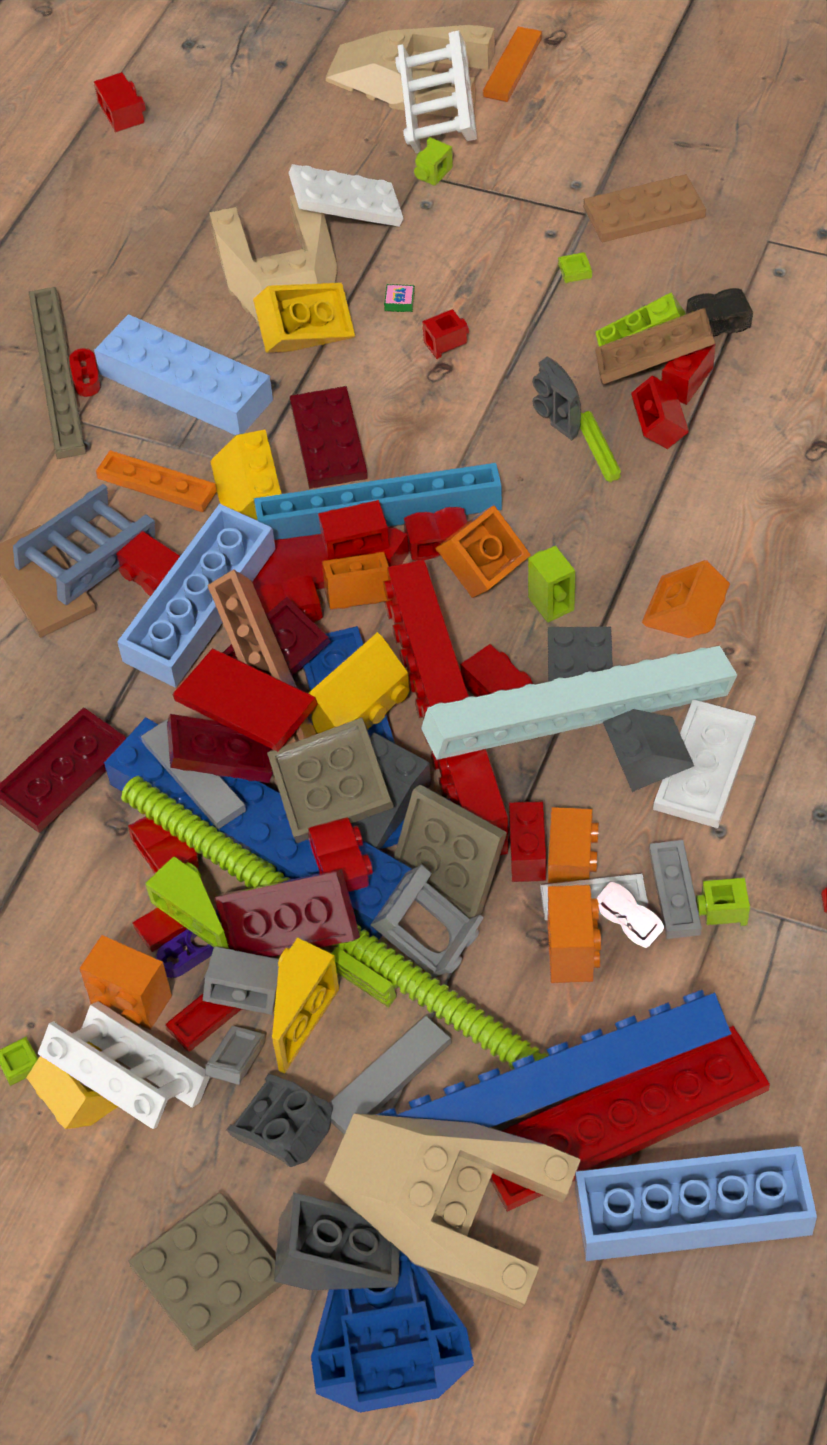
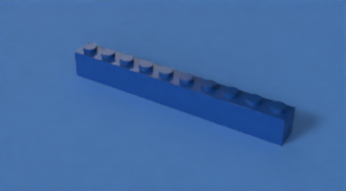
M702 989L682 997L685 1004L671 1009L669 1002L648 1010L650 1018L637 1022L635 1015L616 1022L617 1030L603 1035L600 1028L580 1036L583 1043L569 1048L566 1041L546 1049L549 1056L538 1061L534 1060L532 1054L512 1062L514 1066L512 1071L500 1074L499 1068L478 1075L480 1081L478 1084L466 1088L464 1081L444 1088L446 1096L432 1101L428 1094L410 1101V1110L397 1114L394 1107L376 1115L469 1122L490 1128L731 1035V1031L716 994L712 993L705 996Z

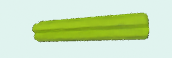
M590 411L581 413L580 429L605 480L608 482L619 480L621 470L593 413Z

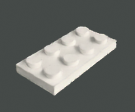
M292 164L289 170L290 180L299 209L400 227L404 219L393 185L390 182Z
M693 699L680 735L694 767L662 780L654 801L653 810L718 828L753 732L756 716Z

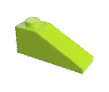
M176 857L171 858L145 883L151 903L212 947L229 949L224 930L201 881L200 872L191 863L187 862L184 864Z

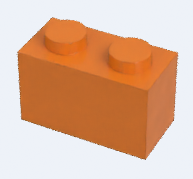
M384 552L322 561L324 588L330 610L387 601L383 581L388 580L387 567L389 566Z
M551 808L548 883L588 880L590 872L597 871V851H591V843H598L599 823L592 822V809Z

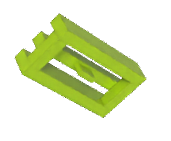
M336 947L331 953L335 957L337 974L386 1007H390L397 998L393 984L339 947Z

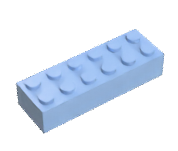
M129 314L94 350L100 375L233 435L244 434L273 401L269 375Z
M219 504L117 641L122 662L176 688L223 623L207 585L233 569L253 581L275 550L272 527Z
M802 1146L577 1171L575 1173V1195L586 1261L813 1235L817 1219Z

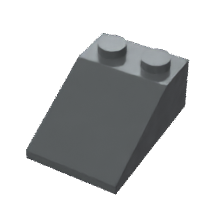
M373 733L370 739L394 808L351 823L352 827L358 826L362 841L380 850L404 820L413 789L419 785L429 789L431 786L430 763Z
M298 1193L292 1194L279 1218L274 1282L307 1290L387 1288L397 1286L399 1249L378 1233V1230L361 1215L359 1216L349 1206Z

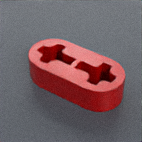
M77 349L69 356L75 391L80 396L90 397L97 394L101 389L95 355L90 349ZM86 361V366L81 367L80 362ZM89 378L90 383L84 384V379Z

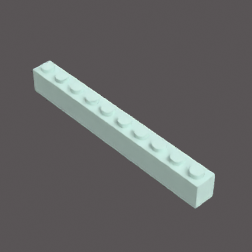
M720 646L699 648L692 652L675 653L654 660L646 659L626 666L618 665L607 670L589 671L574 677L557 678L553 681L536 685L528 684L517 689L499 690L484 696H471L446 704L438 703L427 708L421 729L438 760L601 724L603 721L632 709L655 712L691 704L693 699L705 701L727 696L734 684L737 673Z

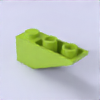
M671 292L595 331L598 345H605L684 316L686 312Z

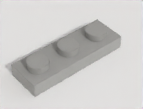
M678 840L649 844V855L666 939L701 935L702 927L684 841Z

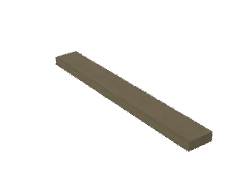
M56 287L29 291L56 458L62 459L86 454Z

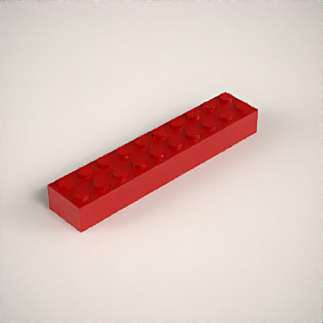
M423 559L387 567L388 580L383 581V586L387 601H385L388 619H393L395 624L392 625L396 644L400 643L402 647L400 649L401 662L404 668L408 667L410 673L408 674L409 688L411 693L415 692L417 699H415L418 717L424 719L428 707L438 703L446 704L460 701L469 696L425 560ZM486 749L438 760L433 751H431L433 767L435 770L439 769L441 774L439 785L442 796H447L449 801L507 832L500 856L508 854V816Z

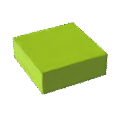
M585 252L558 257V266L565 283L592 278V269Z
M27 1037L0 1049V1067L10 1086L25 1079L38 1060Z

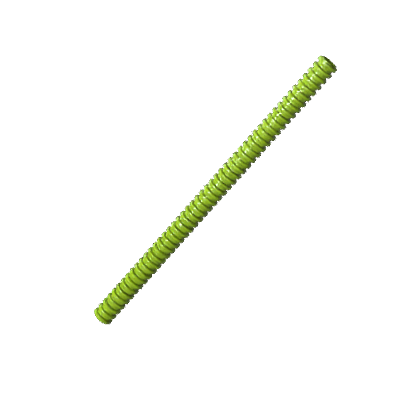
M141 776L133 777L124 786L121 795L123 802L129 803L130 807L137 809L141 814H145L146 818L154 819L155 824L162 825L165 831H170V834L175 837L178 836L181 842H186L187 846L194 848L197 853H203V857L211 859L213 864H219L220 869L228 870L229 875L236 876V879L239 882H244L248 888L291 880L289 877L284 878L283 873L275 872L273 866H267V863L264 860H259L255 854L250 855L248 849H242V846L239 843H234L232 838H225L223 832H217L214 826H209L205 820L201 821L198 815H193L192 811L185 809L182 804H176V801L173 798H168L166 793H160L157 787H152L151 783L147 781L144 782ZM358 924L360 938L355 941L332 945H339L340 949L345 952L347 951L349 955L356 957L358 961L365 963L367 967L373 969L388 981H391L394 988L400 987V992L404 995L408 993L409 999L412 1001L417 999L419 1006L424 1007L426 1005L428 1012L433 1013L435 1011L438 1019L445 1018L447 1025L453 1024L454 1030H462L463 1036L466 1038L471 1036L473 1043L478 1044L480 1042L481 1048L483 1050L490 1049L492 1056L499 1055V1060L502 1063L509 1062L508 1065L511 1069H514L512 1062L532 1054L535 1061L549 1056L547 1053H539L540 1048L537 1046L530 1047L531 1044L528 1040L521 1041V1035H513L512 1029L508 1027L504 1029L503 1023L500 1021L495 1023L493 1016H485L484 1010H476L474 1003L467 1004L465 997L461 996L458 998V993L455 990L449 991V986L446 984L440 985V980L437 978L431 979L430 973H422L421 967H413L411 960L404 961L405 958L402 954L395 955L396 951L393 948L387 949L386 943H378V938L375 936L369 937V932L367 930L361 931V927Z

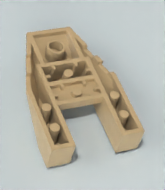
M459 25L388 30L341 44L326 75V82L351 92L356 89L366 93V98L375 101L378 98L388 102L390 108L405 110L401 73L398 72L395 57L399 56L398 45L403 44L409 56L446 48V45L450 44L449 33L459 31L466 43L468 67L489 70L495 54L494 28L481 25ZM448 58L411 67L412 78L415 80L440 74L435 72L438 63L452 65V60L450 61ZM470 77L472 100H473V108H474L475 103H476V102H475V77ZM450 82L414 91L415 104L451 96L452 92H456L455 84ZM454 106L426 113L453 118L459 116L458 108Z
M295 195L290 196L292 220L302 249L252 260L237 208L222 209L209 213L213 239L229 293L238 298L242 308L247 313H251L256 319L258 326L259 322L253 298L268 285L335 283L338 268L324 213L299 209Z
M354 1113L324 1184L359 1216L361 1215L376 1228L378 1233L403 1252L414 1265L521 1310L526 1303L539 1267L469 1238L467 1235L492 1173L563 1203L581 1159L545 1144L475 1123Z

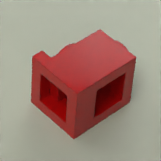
M453 309L422 321L423 342L436 359L442 358V353L467 343L468 325L464 318H459Z

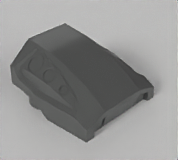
M547 356L539 362L540 373L532 379L533 386L539 393L533 398L532 403L539 415L549 417L551 426L570 440H573L578 435L581 420V402L578 390L565 369Z
M268 1074L264 1085L234 1125L230 1124L227 1131L240 1142L256 1147L282 1160L288 1167H293L307 1162L328 1134L332 1108L326 1100L311 1094L296 1083Z

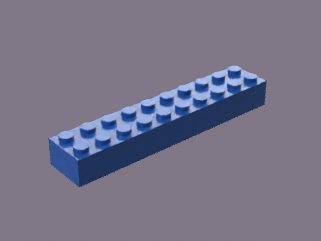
M145 717L104 762L110 785L123 791L124 786L130 779L135 776H141L144 782L151 783L152 787H157L160 790V793H166L168 798H173L176 801V804H182L185 809L192 811L193 815H198L201 821L205 820L209 826L216 828L142 743L141 736L159 725ZM220 776L245 804L246 811L220 829H217V832H223L225 838H232L234 843H239L242 846V849H248L251 853L275 866L276 872L283 873L284 878L296 879L320 874L309 839L297 843L293 837L280 793L259 781ZM362 841L363 846H359L362 855L368 854L373 874L368 875V887L348 893L356 923L361 927V931L367 930L370 934L369 937L375 936L379 941L382 934L373 928L371 923L405 873L412 870V868Z

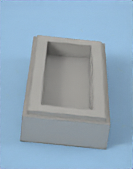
M231 1026L206 1064L205 1076L240 1084L263 1048L265 1035Z

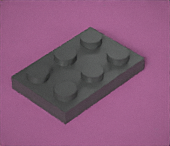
M548 627V682L557 678H569L582 675L585 672H597L613 667L611 627Z

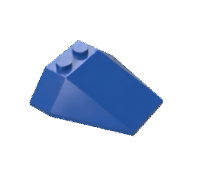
M400 1250L398 1284L396 1287L333 1289L328 1291L311 1355L317 1395L360 1413L432 1400L444 1394L474 1365L467 1328L426 1269L414 1265Z

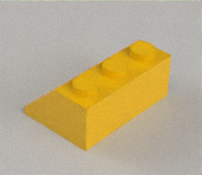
M266 429L236 435L210 460L219 503L257 520L254 498L281 494Z
M378 632L308 693L316 697L318 703L311 712L313 727L317 734L359 718H363L368 730L373 724L381 722L386 713L396 703L400 704L409 693L408 672L383 636Z

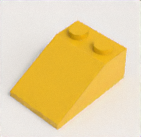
M342 283L268 285L253 298L266 353L290 352L355 337Z
M299 938L295 940L291 948L287 947L282 952L278 961L279 968L272 1040L278 1070L284 1074L339 991L334 955Z

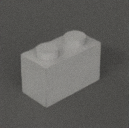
M214 946L205 976L203 1001L272 1015L276 1000L279 959Z

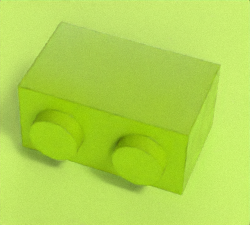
M556 545L546 550L538 551L528 558V598L547 623L575 610V569Z

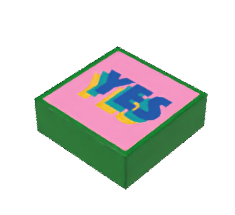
M387 284L384 310L413 312L415 285Z

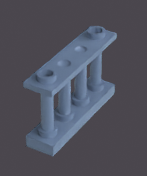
M102 484L26 537L19 539L13 545L14 564L20 570L33 561L56 579L57 599L63 604L68 605L120 567L117 552L141 531L155 539V520L148 515H144L136 522L127 520L108 506V489L106 485ZM100 514L121 529L122 532L109 538L88 522ZM78 530L100 547L87 554L66 539V537ZM55 545L78 563L64 570L43 553Z

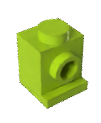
M429 137L427 139V147L418 153L415 160L414 174L417 179L436 186L453 168L452 146Z
M745 878L703 881L702 895H696V903L699 916L705 915L706 925L740 923V926L748 925L750 904Z

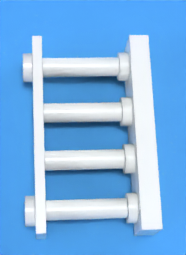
M459 31L449 33L450 44H447L446 48L409 56L403 44L398 45L399 56L395 57L398 72L401 73L407 128L403 132L406 144H410L415 153L421 151L420 139L452 131L462 132L466 141L477 139L466 43ZM448 58L450 61L452 60L453 68H449L448 72L415 80L412 78L411 67ZM450 82L455 84L456 92H452L451 96L415 104L414 91ZM453 106L458 108L459 116H456L455 120L418 128L417 115Z
M99 1001L90 1005L83 1026L78 1031L71 1033L54 1021L49 1023L38 1052L40 1056L152 1129L158 1126L169 1099L176 1097L190 1107L198 1105L210 1078L205 1076L204 1068ZM90 1041L91 1043L102 1049V1051H98L86 1042ZM115 1060L121 1061L122 1063H124L125 1065H127V1066L130 1067L131 1069H130V1070L126 1069L125 1067H123V1066L120 1065L119 1063L115 1062ZM147 1078L148 1080L158 1085L160 1088L157 1089L156 1087L149 1084L143 1079Z

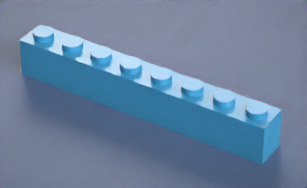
M496 463L259 497L254 498L257 521L272 527L274 540L321 534L318 513L376 500L380 502L387 526L404 524V518L416 512L435 513L446 507L464 508L466 515L481 513L493 505L498 510H502V487Z

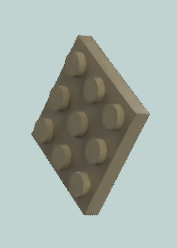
M363 718L286 745L278 752L275 750L267 752L292 834L297 843L309 839V827L346 817L349 818L350 823H354L394 808Z
M419 785L413 789L394 859L412 869L420 865L425 867L432 873L427 883L471 919L482 914L507 832L428 788Z
M221 1193L217 1194L128 1260L132 1270L195 1352L283 1285L282 1283L274 1282L275 1260Z

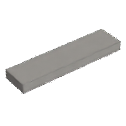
M168 719L141 736L142 743L217 829H220L246 811L245 804L220 776L170 768L167 733Z
M427 1016L423 1017L328 1103L332 1108L330 1122L345 1135L354 1113L374 1115L451 1044V1038Z

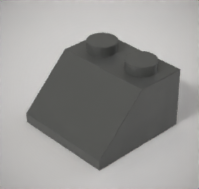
M632 709L603 721L632 792L694 767L673 717Z

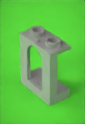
M420 865L405 873L371 923V926L434 978L444 973L450 974L459 966L462 961V957L459 955L479 935L477 928L483 917L478 915L469 919L427 883L432 873ZM414 900L447 928L449 944L443 952L435 953L428 950L398 925Z

